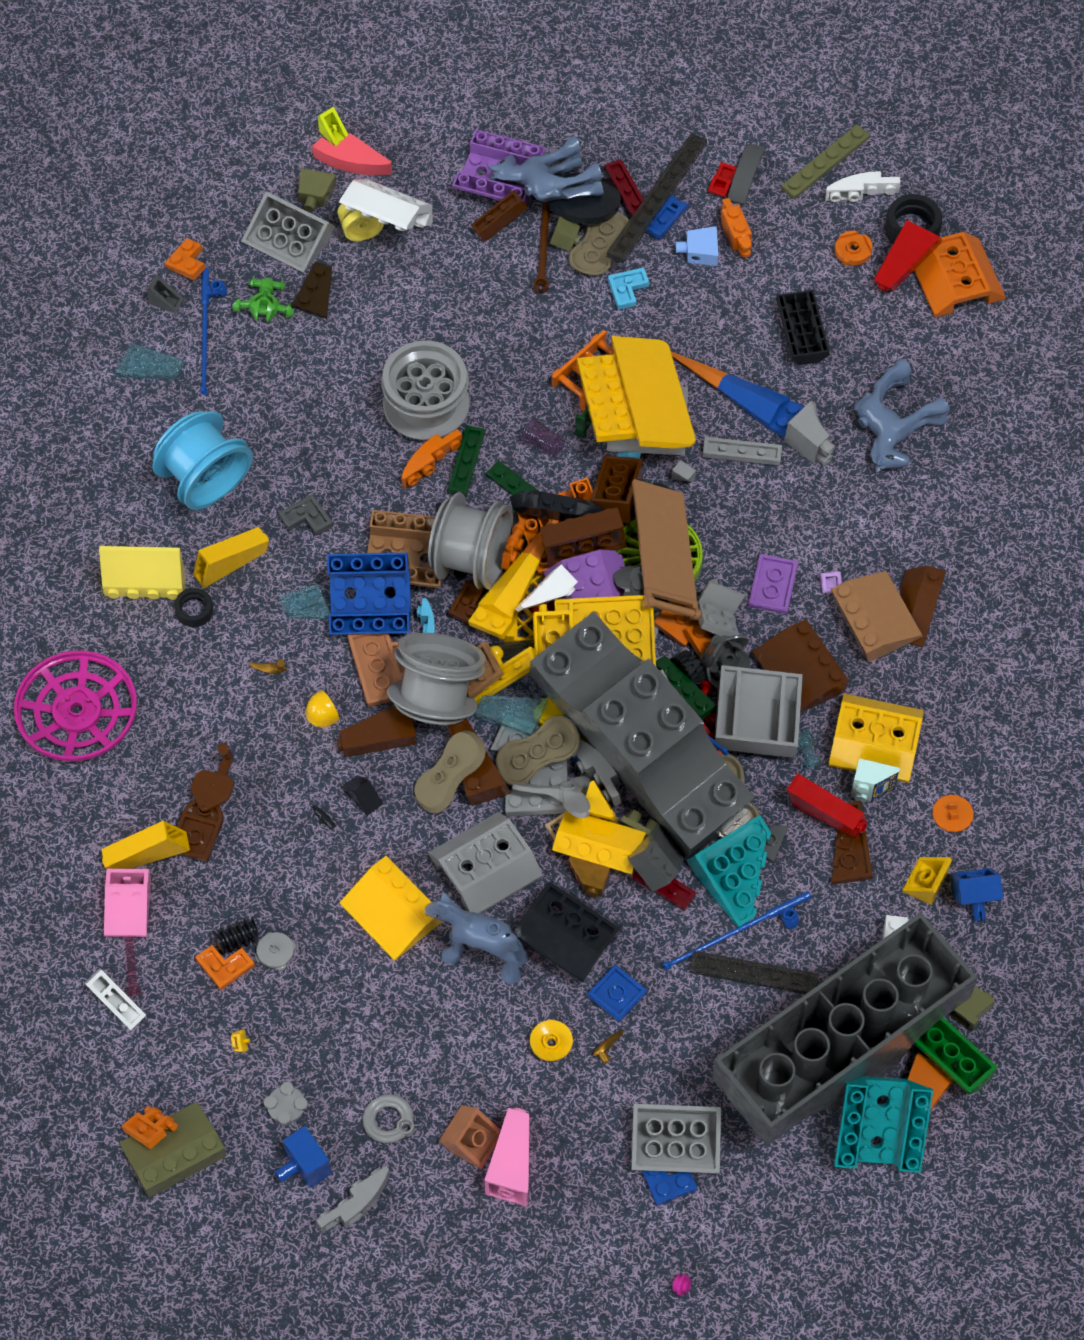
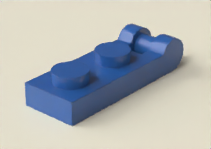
M672 195L645 226V232L661 240L679 217L686 212L689 204L679 201L676 196Z

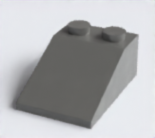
M658 824L631 854L628 860L652 892L671 883L679 873L685 856L662 825Z

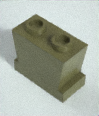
M975 984L971 998L950 1012L949 1015L972 1032L977 1027L979 1019L993 1008L995 1000L987 991L980 990Z

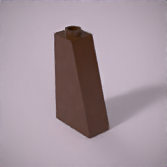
M395 706L340 731L341 739H337L339 752L343 751L344 758L417 745L413 719L401 713Z

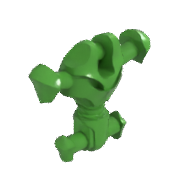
M252 277L249 285L252 288L260 287L259 293L250 297L249 301H240V297H238L232 305L236 312H240L241 308H249L254 320L257 321L259 314L266 315V322H270L277 312L285 313L286 318L294 316L291 303L288 306L281 305L280 301L272 296L274 293L273 289L283 291L286 288L283 280L276 282L271 280V278L259 280Z

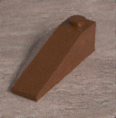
M928 565L905 570L900 586L901 598L923 636L908 644L924 647L944 582L945 570Z

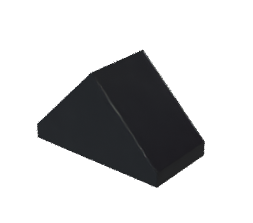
M356 775L341 786L366 816L383 805L371 782L366 778Z

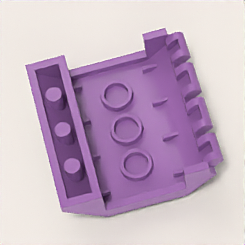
M597 550L564 559L544 571L546 578L556 567L562 565L578 581L573 586L575 591L568 597L563 596L560 599L623 596L624 590L616 585L613 574L616 571L625 567L622 555L616 554V550Z

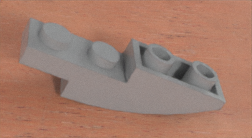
M580 739L579 748L572 757L577 756L579 761L576 763L581 773L586 772L588 778L594 777L598 786L602 784L604 787L602 793L607 802L611 800L614 807L621 804L619 793L615 788V785L620 783L617 773L595 748Z
M387 1166L382 1169L380 1167L375 1169L365 1180L360 1179L351 1186L352 1188L349 1189L351 1199L346 1198L337 1205V1208L332 1211L327 1210L319 1216L317 1225L322 1234L340 1222L347 1229L373 1206L389 1179L390 1173Z

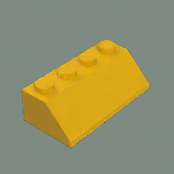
M566 810L558 828L552 850L633 874L635 868L628 858L644 841L646 832L591 815L586 818H578Z

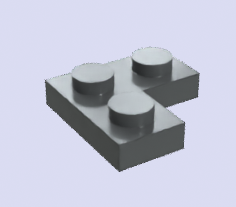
M313 494L279 512V517L288 530L307 522L315 535H318L333 527V522Z

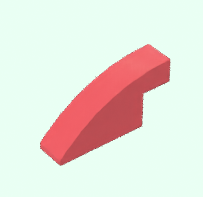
M351 133L337 146H334L323 137L312 146L313 157L334 168L364 175H390L392 173V162Z

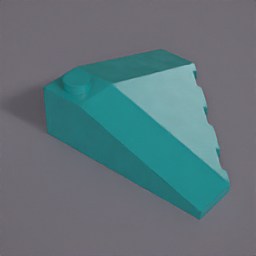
M758 815L687 859L697 878L737 927L756 917L757 909L754 908L755 898L760 895L762 880H759L761 869L765 868L767 852H764L765 843L770 840L771 835L761 815Z

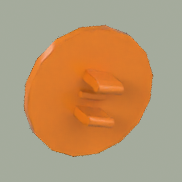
M947 795L936 801L932 816L935 823L941 829L948 832H959L970 826L973 820V809L966 799L958 795Z

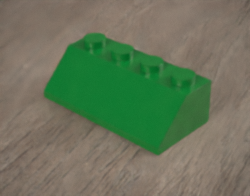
M944 1017L929 1028L914 1043L968 1094L978 1092L992 1079L998 1068Z

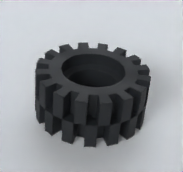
M683 650L670 659L695 685L704 681L705 672L702 671L703 666H700L699 663L701 662L696 660V656L692 655L691 651Z

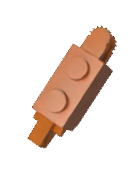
M729 198L722 199L721 224L733 251L738 250L742 257H749L752 247V232L740 205L733 206Z

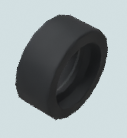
M189 588L178 594L175 600L176 616L185 626H203L210 621L213 615V603L210 595L205 590ZM199 599L205 603L206 608L199 615L189 616L183 613L182 606L189 600Z

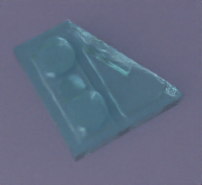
M318 584L280 596L287 617L329 620L330 612Z

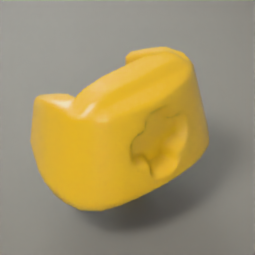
M243 1029L231 1034L234 1051L245 1053L248 1050L247 1043H250V1038H246V1031Z

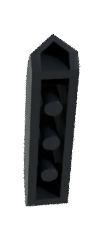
M522 491L510 496L512 508L516 512L559 521H565L569 518L574 519L588 513L593 514L605 510L600 505L588 500L542 491Z

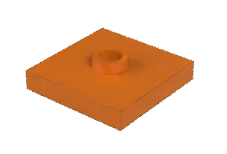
M672 601L668 602L674 605L691 609V607L687 605L675 603ZM662 610L654 620V626L683 648L689 642L683 631L685 628L699 623V621L691 620L688 616Z

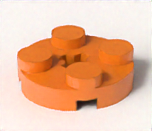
M858 231L842 233L835 244L837 258L847 266L861 265L868 261L871 257L873 245L867 235L858 234ZM853 246L854 248H858V249H857V250H851L850 247Z

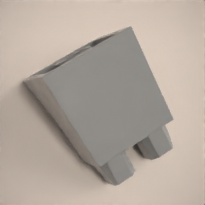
M810 401L788 422L784 442L812 463L819 461L822 465L826 466L832 460L833 455L831 453L835 449V445L829 441L830 435L819 421L815 402Z

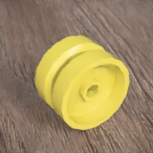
M341 204L338 208L337 213L344 234L351 241L358 242L373 238L383 229L384 224L379 222L378 218L374 216L372 218L363 216L359 210L351 211L344 208V204Z

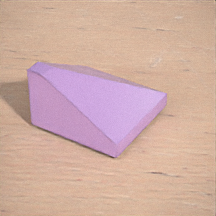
M841 572L819 573L823 593H831L832 588L842 584Z

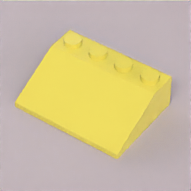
M99 546L104 596L113 599L122 596L131 599L148 597L149 599L167 597L168 599L176 600L178 594L185 590L186 575L180 548Z

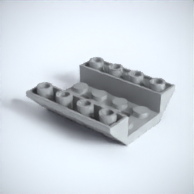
M499 812L428 852L429 857L438 870L443 869L461 895V903L469 912L481 914L543 877L530 847L510 819ZM499 843H506L509 847L506 850H499L497 845ZM469 863L473 866V869L464 871L461 867Z

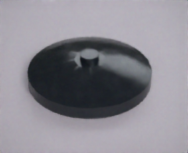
M582 172L568 173L559 177H575ZM602 177L601 183L604 190L602 196L557 199L549 201L547 204L556 215L565 220L580 224H595L609 220L618 212L621 196L617 187ZM584 182V183H579V184H575V185H571V186H566L565 188H568V187H577V186H580V185L585 184L586 182Z

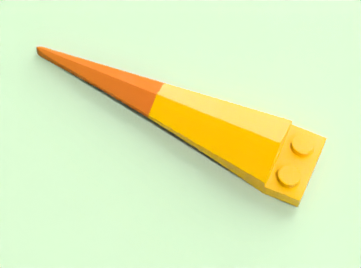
M550 519L547 524H549V523H553V524H554V523H558V522H560V521H559V520ZM541 531L478 603V608L468 621L469 626L502 640L505 638L519 611L515 608L524 600L545 552Z

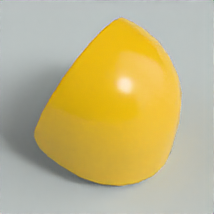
M323 690L315 693L309 699L306 707V718L311 724L317 727H327L339 721V715L334 704Z

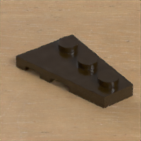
M314 262L292 304L294 309L327 319L332 267Z

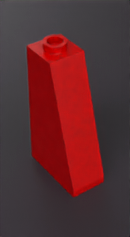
M906 220L874 279L878 284L877 287L885 292L888 289L895 291L941 244L942 239L940 236Z
M797 773L787 788L792 805L798 810L856 839L860 833L865 831L867 819L863 812Z

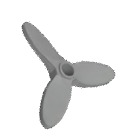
M587 774L554 786L513 783L512 789L550 795L562 802L564 808L573 816L586 818L590 814V803L586 795L590 782L595 781L594 777L588 778Z

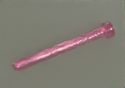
M125 937L129 982L126 995L128 997L141 995V988L137 986L133 937Z

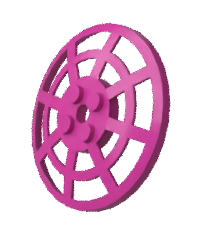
M90 651L63 652L40 662L22 680L14 702L15 721L24 740L42 755L61 761L88 760L113 749L129 732L137 712L135 687L125 669L111 658ZM80 660L79 672L66 673L54 678L48 670L50 667L62 662ZM89 661L103 664L114 670L117 674L108 682L96 674L89 673L88 663ZM42 674L48 684L40 691L36 702L23 700L31 683ZM78 679V684L75 687L64 690L60 685L64 681ZM86 680L95 681L103 687L95 693L86 688ZM122 680L125 682L130 693L131 708H120L119 699L114 690ZM53 689L57 694L53 705L42 704L46 695ZM109 693L113 700V709H102L100 700ZM76 706L82 707V710L79 713H73L71 711ZM22 708L34 710V718L39 731L30 736L27 734L22 722ZM41 712L52 713L55 722L45 728L41 721ZM130 716L125 729L111 742L106 735L113 729L118 717ZM100 717H112L108 726L102 732L95 726ZM61 728L69 732L68 740L66 742L57 739L51 733ZM89 730L94 738L87 741L76 742L78 733ZM45 737L56 745L66 747L64 756L45 751L35 742ZM98 741L104 746L102 749L89 754L72 756L74 748L86 747Z

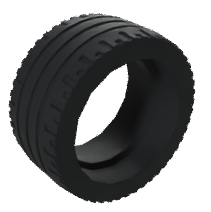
M906 194L894 200L890 205L886 215L885 233L892 245L902 229L896 220L906 214H916L924 217L931 224V227L927 230L938 236L940 235L942 212L940 207L931 198L921 194Z

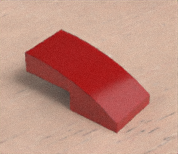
M721 162L709 186L708 193L725 198L731 188L737 167Z

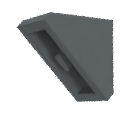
M159 275L154 276L147 288L149 304L173 313L177 312L184 300Z

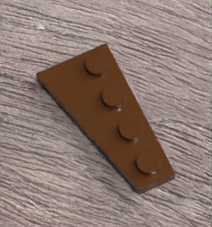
M861 800L847 802L862 812ZM838 830L831 880L832 885L873 879L866 830L860 833L857 839Z

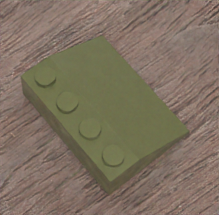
M198 1102L170 1115L174 1122L178 1124L175 1131L164 1129L167 1136L152 1149L147 1148L133 1137H129L119 1143L148 1198L227 1156L225 1147Z

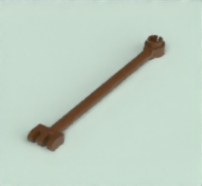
M547 202L542 204L538 278L534 281V290L537 293H540L539 286H543L542 294L546 293L549 289V282L545 278L550 211Z

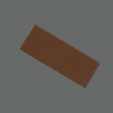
M513 190L472 223L471 226L485 242L528 207L516 191Z

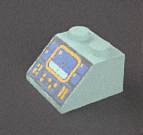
M859 758L851 798H854L856 801L861 800L862 803L866 801L872 802L894 790L900 768Z

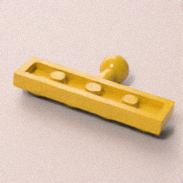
M499 646L490 647L504 676L474 698L477 705L529 673L530 661L537 656L535 649L530 646L503 663L504 653L502 648Z

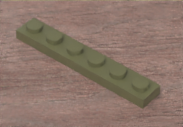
M855 125L781 185V190L795 200L870 139V134L859 125Z

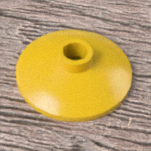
M547 1020L539 1023L530 1035L532 1051L537 1057L545 1061H558L564 1058L570 1052L573 1045L570 1029L562 1022L556 1020ZM553 1040L555 1045L549 1046L547 1042Z

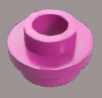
M678 1274L675 1277L672 1289L674 1292H677V1295L683 1296L684 1293L689 1292L691 1287L689 1275Z

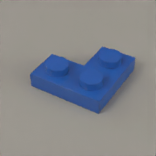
M642 1171L656 1206L695 1192L698 1189L691 1173L679 1172L668 1176L667 1172Z

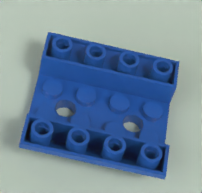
M408 552L327 554L331 597L329 635L410 633L411 578ZM389 586L396 590V595L393 598H389L385 594V590ZM349 587L356 590V596L353 599H349L345 594L346 589Z

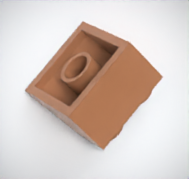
M461 1105L439 1142L451 1153L482 1169L496 1147L501 1130L478 1108Z

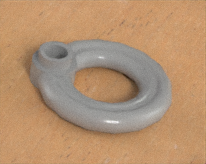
M393 1094L381 1095L373 1099L365 1108L362 1117L363 1127L367 1135L377 1142L384 1144L394 1143L404 1137L411 1136L415 1131L413 1110L410 1104L401 1096ZM385 1107H393L401 1115L397 1127L393 1130H381L375 1122L377 1113ZM405 1126L410 1127L408 1131H403Z

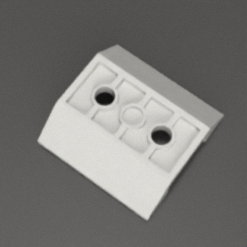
M368 179L353 180L339 201L348 210H359L361 215L369 218L374 216L378 218L379 222L394 224L395 228L401 231L412 229L414 225L424 228L425 226H430L433 222L431 204Z

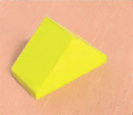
M334 107L318 116L319 132L331 144L337 146L348 136Z

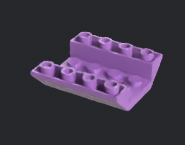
M476 129L470 142L468 159L463 171H458L452 188L497 200H502L511 191L515 190L524 203L528 204L531 195H527L525 185L521 183L513 184L512 181L490 180L494 173L488 166L497 165L499 161L510 154L516 158V166H519L532 156L544 155L546 147ZM479 170H485L487 172L484 175L477 174Z

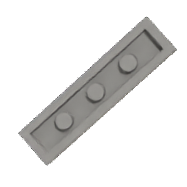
M705 437L703 457L780 465L782 445Z

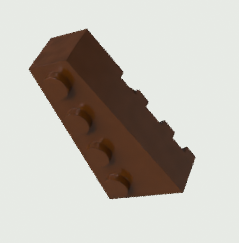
M468 719L448 725L451 737L465 730L475 733ZM487 751L480 767L462 780L466 796L472 806L511 794Z

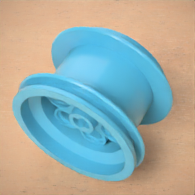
M198 411L181 418L163 434L154 450L153 472L159 477L175 476L180 482L177 492L178 499L191 510L207 508L235 489L249 471L253 461V453L243 439L226 440L222 436L223 417L215 411Z

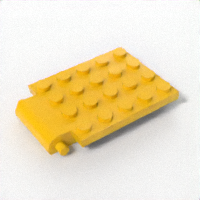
M644 595L555 599L554 611H547V605L541 604L539 605V612L533 613L534 649L536 654L539 655L594 611L628 650L642 660L646 661L649 658L656 666L654 608L644 607Z

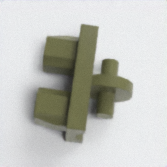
M634 809L627 817L623 816L621 819L622 825L646 832L645 838L659 824L649 819L645 827L640 825L639 823L643 815Z

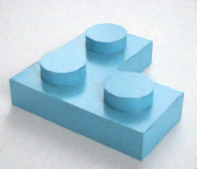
M644 268L608 276V282L618 310L636 306L633 290L649 287V280Z

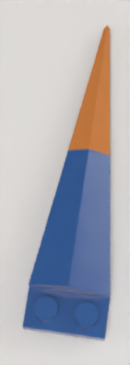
M671 351L674 360L718 389L759 423L783 438L786 435L788 422L804 408V406L791 401L790 397Z

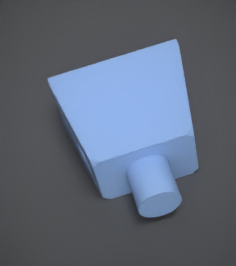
M717 227L687 231L686 241L676 242V253H687L688 263L717 266Z

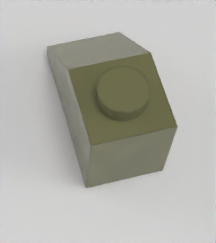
M560 216L550 244L571 252L573 245L576 246L581 236L578 235L580 228L578 223L565 220Z

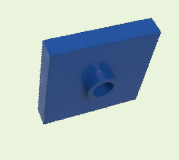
M615 964L587 993V997L620 1023L647 994V990Z

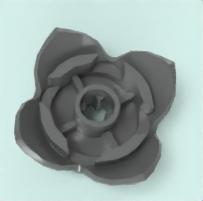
M641 564L623 567L613 574L616 585L624 590L623 596L644 595ZM654 597L656 600L666 602L664 599ZM654 608V611H660V610H662V609Z
M715 635L712 637L710 645L700 657V662L706 668L708 681L714 689H717L719 686L721 665L750 668L748 654L743 650V647L748 644V636L735 635L730 637Z

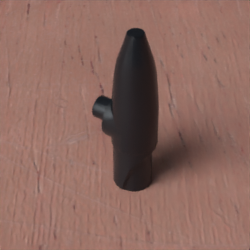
M315 805L312 807L320 819L318 821L319 824L324 823L331 830L336 827V824L322 809Z

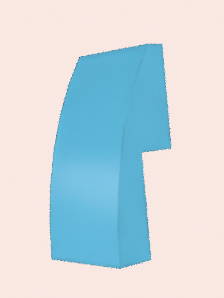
M422 598V605H418L417 617L421 618V624L424 625L423 633H435L434 616L431 606L426 598Z

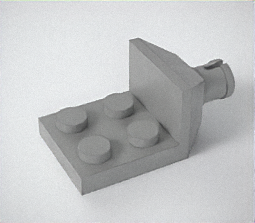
M718 579L709 580L697 600L698 609L701 610V616L698 620L700 628L719 636L731 637L739 635L733 615L745 595L723 586V583L721 581L718 582Z

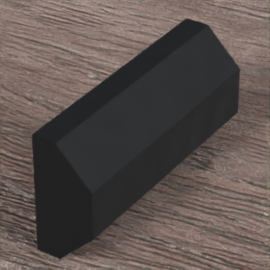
M814 289L776 295L791 360L799 365L819 363L827 358L830 350Z

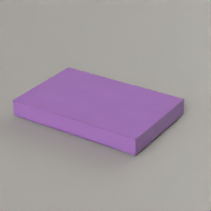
M759 554L748 607L787 614L798 561Z

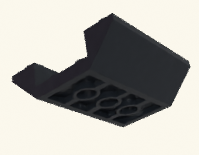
M550 881L529 907L513 933L522 943L583 983L602 953L619 935L623 926L557 882ZM551 906H557L560 911L553 910ZM587 930H593L596 935L589 934Z

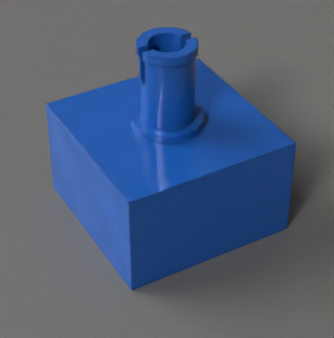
M984 868L950 873L952 896L961 905L972 904L973 920L987 919L984 902L1003 900L1001 874L994 869Z
M306 1126L283 1140L285 1152L290 1161L274 1171L281 1183L298 1172L308 1187L312 1188L332 1174L329 1159Z

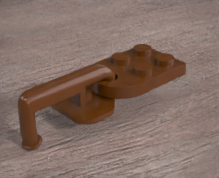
M221 743L217 747L218 753L223 755L218 772L202 770L194 777L190 789L195 800L191 801L184 808L177 825L178 828L187 832L190 851L178 855L206 863L209 862L224 822V815L219 805L229 800L234 788L232 779L227 776L234 760V755L226 743Z

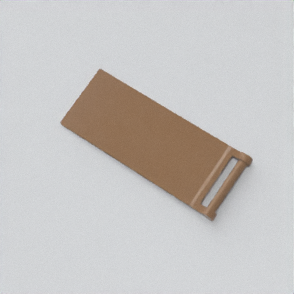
M634 479L632 481L644 583L645 598L643 605L647 608L654 607L688 616L691 620L698 621L701 616V610L698 609L684 495L681 492ZM654 597L690 606L691 609L656 600Z

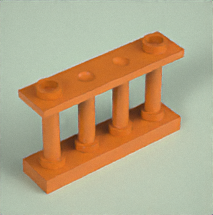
M605 330L600 334L594 335L591 342L552 374V387L555 388L558 384L562 383L580 397V409L583 411L587 407L584 391L569 380L567 376L573 371L579 374L577 358L595 356L593 353L599 348L609 355L615 354L614 349L606 343L607 332Z

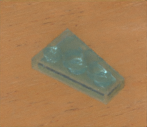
M131 343L115 374L116 377L177 379L184 366V360Z
M483 695L475 714L483 719L531 736L534 734L548 699L540 698L538 700L529 699V697H522L520 699L509 698L508 696Z

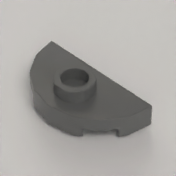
M778 825L769 828L771 832L770 840L766 841L764 852H767L766 860L773 864L788 826Z

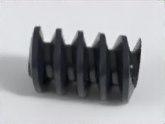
M252 916L251 923L247 919H243V926L238 921L235 922V929L230 924L227 925V932L222 927L219 928V935L212 930L216 945L223 954H226V947L234 951V944L242 948V941H245L248 946L250 945L251 938L256 943L258 942L259 933Z

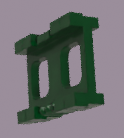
M588 406L581 416L577 414L575 417V423L577 424L575 436L583 439L585 438L586 430L592 423Z

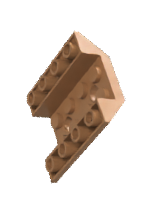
M372 510L367 553L408 552L411 585L440 588L443 580H439L436 577L434 569L429 566V562L424 563L421 561L422 557L428 556L430 534L436 516Z

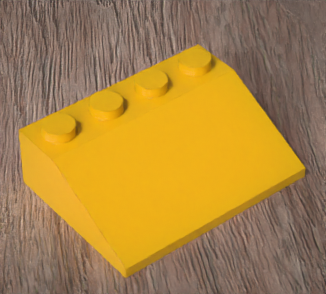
M387 856L373 865L339 903L394 961L442 922L425 915V907L431 901Z

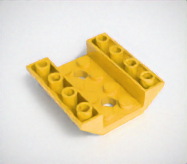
M844 694L828 766L856 772L860 758L900 768L897 781L909 783L924 710ZM860 722L864 727L856 729L852 724ZM900 730L904 736L896 737L893 735V732Z

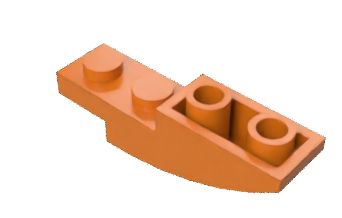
M456 429L442 439L436 434L427 440L407 463L401 476L402 487L405 489L408 486H414L420 478L430 476L436 469V460L440 461L451 450L456 451L459 449L462 442L461 432Z

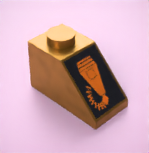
M570 856L569 868L581 890L589 897H603L610 877V868Z

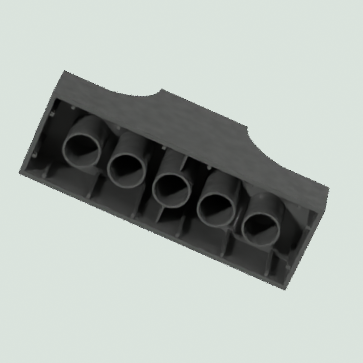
M594 611L530 661V676L564 716L574 722L578 732L587 743L610 763L617 773L618 779L652 819L662 825L687 859L701 851L752 809L755 799L754 795L719 755L705 731L703 720L649 658L646 661L642 660L628 650Z
M920 912L717 1057L714 1061L712 1079L768 1146L805 1118L825 1109H828L832 1114L842 1107L847 1082L862 1076L883 1077L898 1066L905 1053L929 1028L971 998L978 977Z

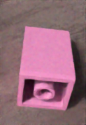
M508 1108L485 1177V1194L527 1207L529 1199V1114L520 1108Z

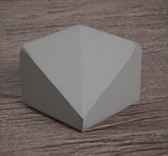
M679 461L672 469L671 480L695 481L696 470L683 461Z

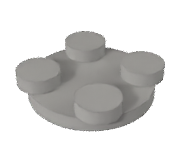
M278 932L267 933L258 942L255 959L269 968L282 971L292 959L296 944L285 934Z
M284 1082L281 1087L275 1089L270 1096L264 1099V1106L268 1109L271 1118L282 1125L298 1120L308 1106L307 1100L303 1097L302 1093L294 1088L290 1082Z

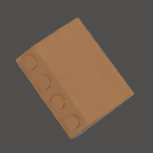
M887 571L851 579L831 589L833 599L868 662L923 637Z

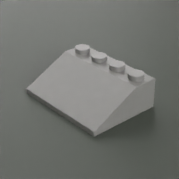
M266 191L241 242L305 273L328 243L335 226Z
M633 1104L631 1170L720 1174L721 1107Z

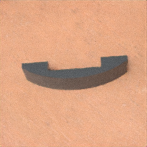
M747 144L728 194L731 202L745 205L750 193V187L766 148Z

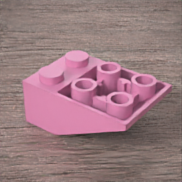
M107 869L104 936L147 937L151 890L149 869Z

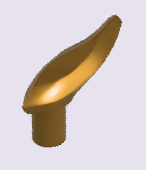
M281 659L277 663L250 662L249 664L255 669L273 674L288 670L284 666V660Z
M622 1029L612 1034L594 1050L593 1056H599L603 1064L609 1062L611 1059L606 1050L612 1047L624 1033V1030Z

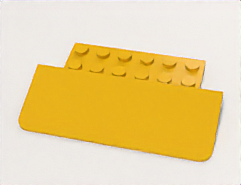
M612 336L611 342L615 354L577 358V367L597 442L637 438L639 446L672 449L690 447L695 444V434L671 351L666 342L657 339Z

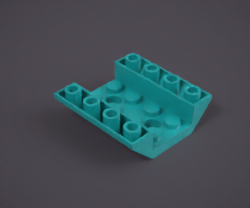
M862 1076L847 1082L834 1166L857 1168V1162L896 1164L898 1170L902 1172L921 1173L933 1089L907 1079ZM880 1096H888L886 1103H877V1099ZM879 1136L882 1138L878 1145L871 1144V1140L874 1137Z

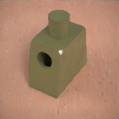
M301 168L298 195L299 203H304L303 209L312 213L315 206L325 207L336 187L335 174Z

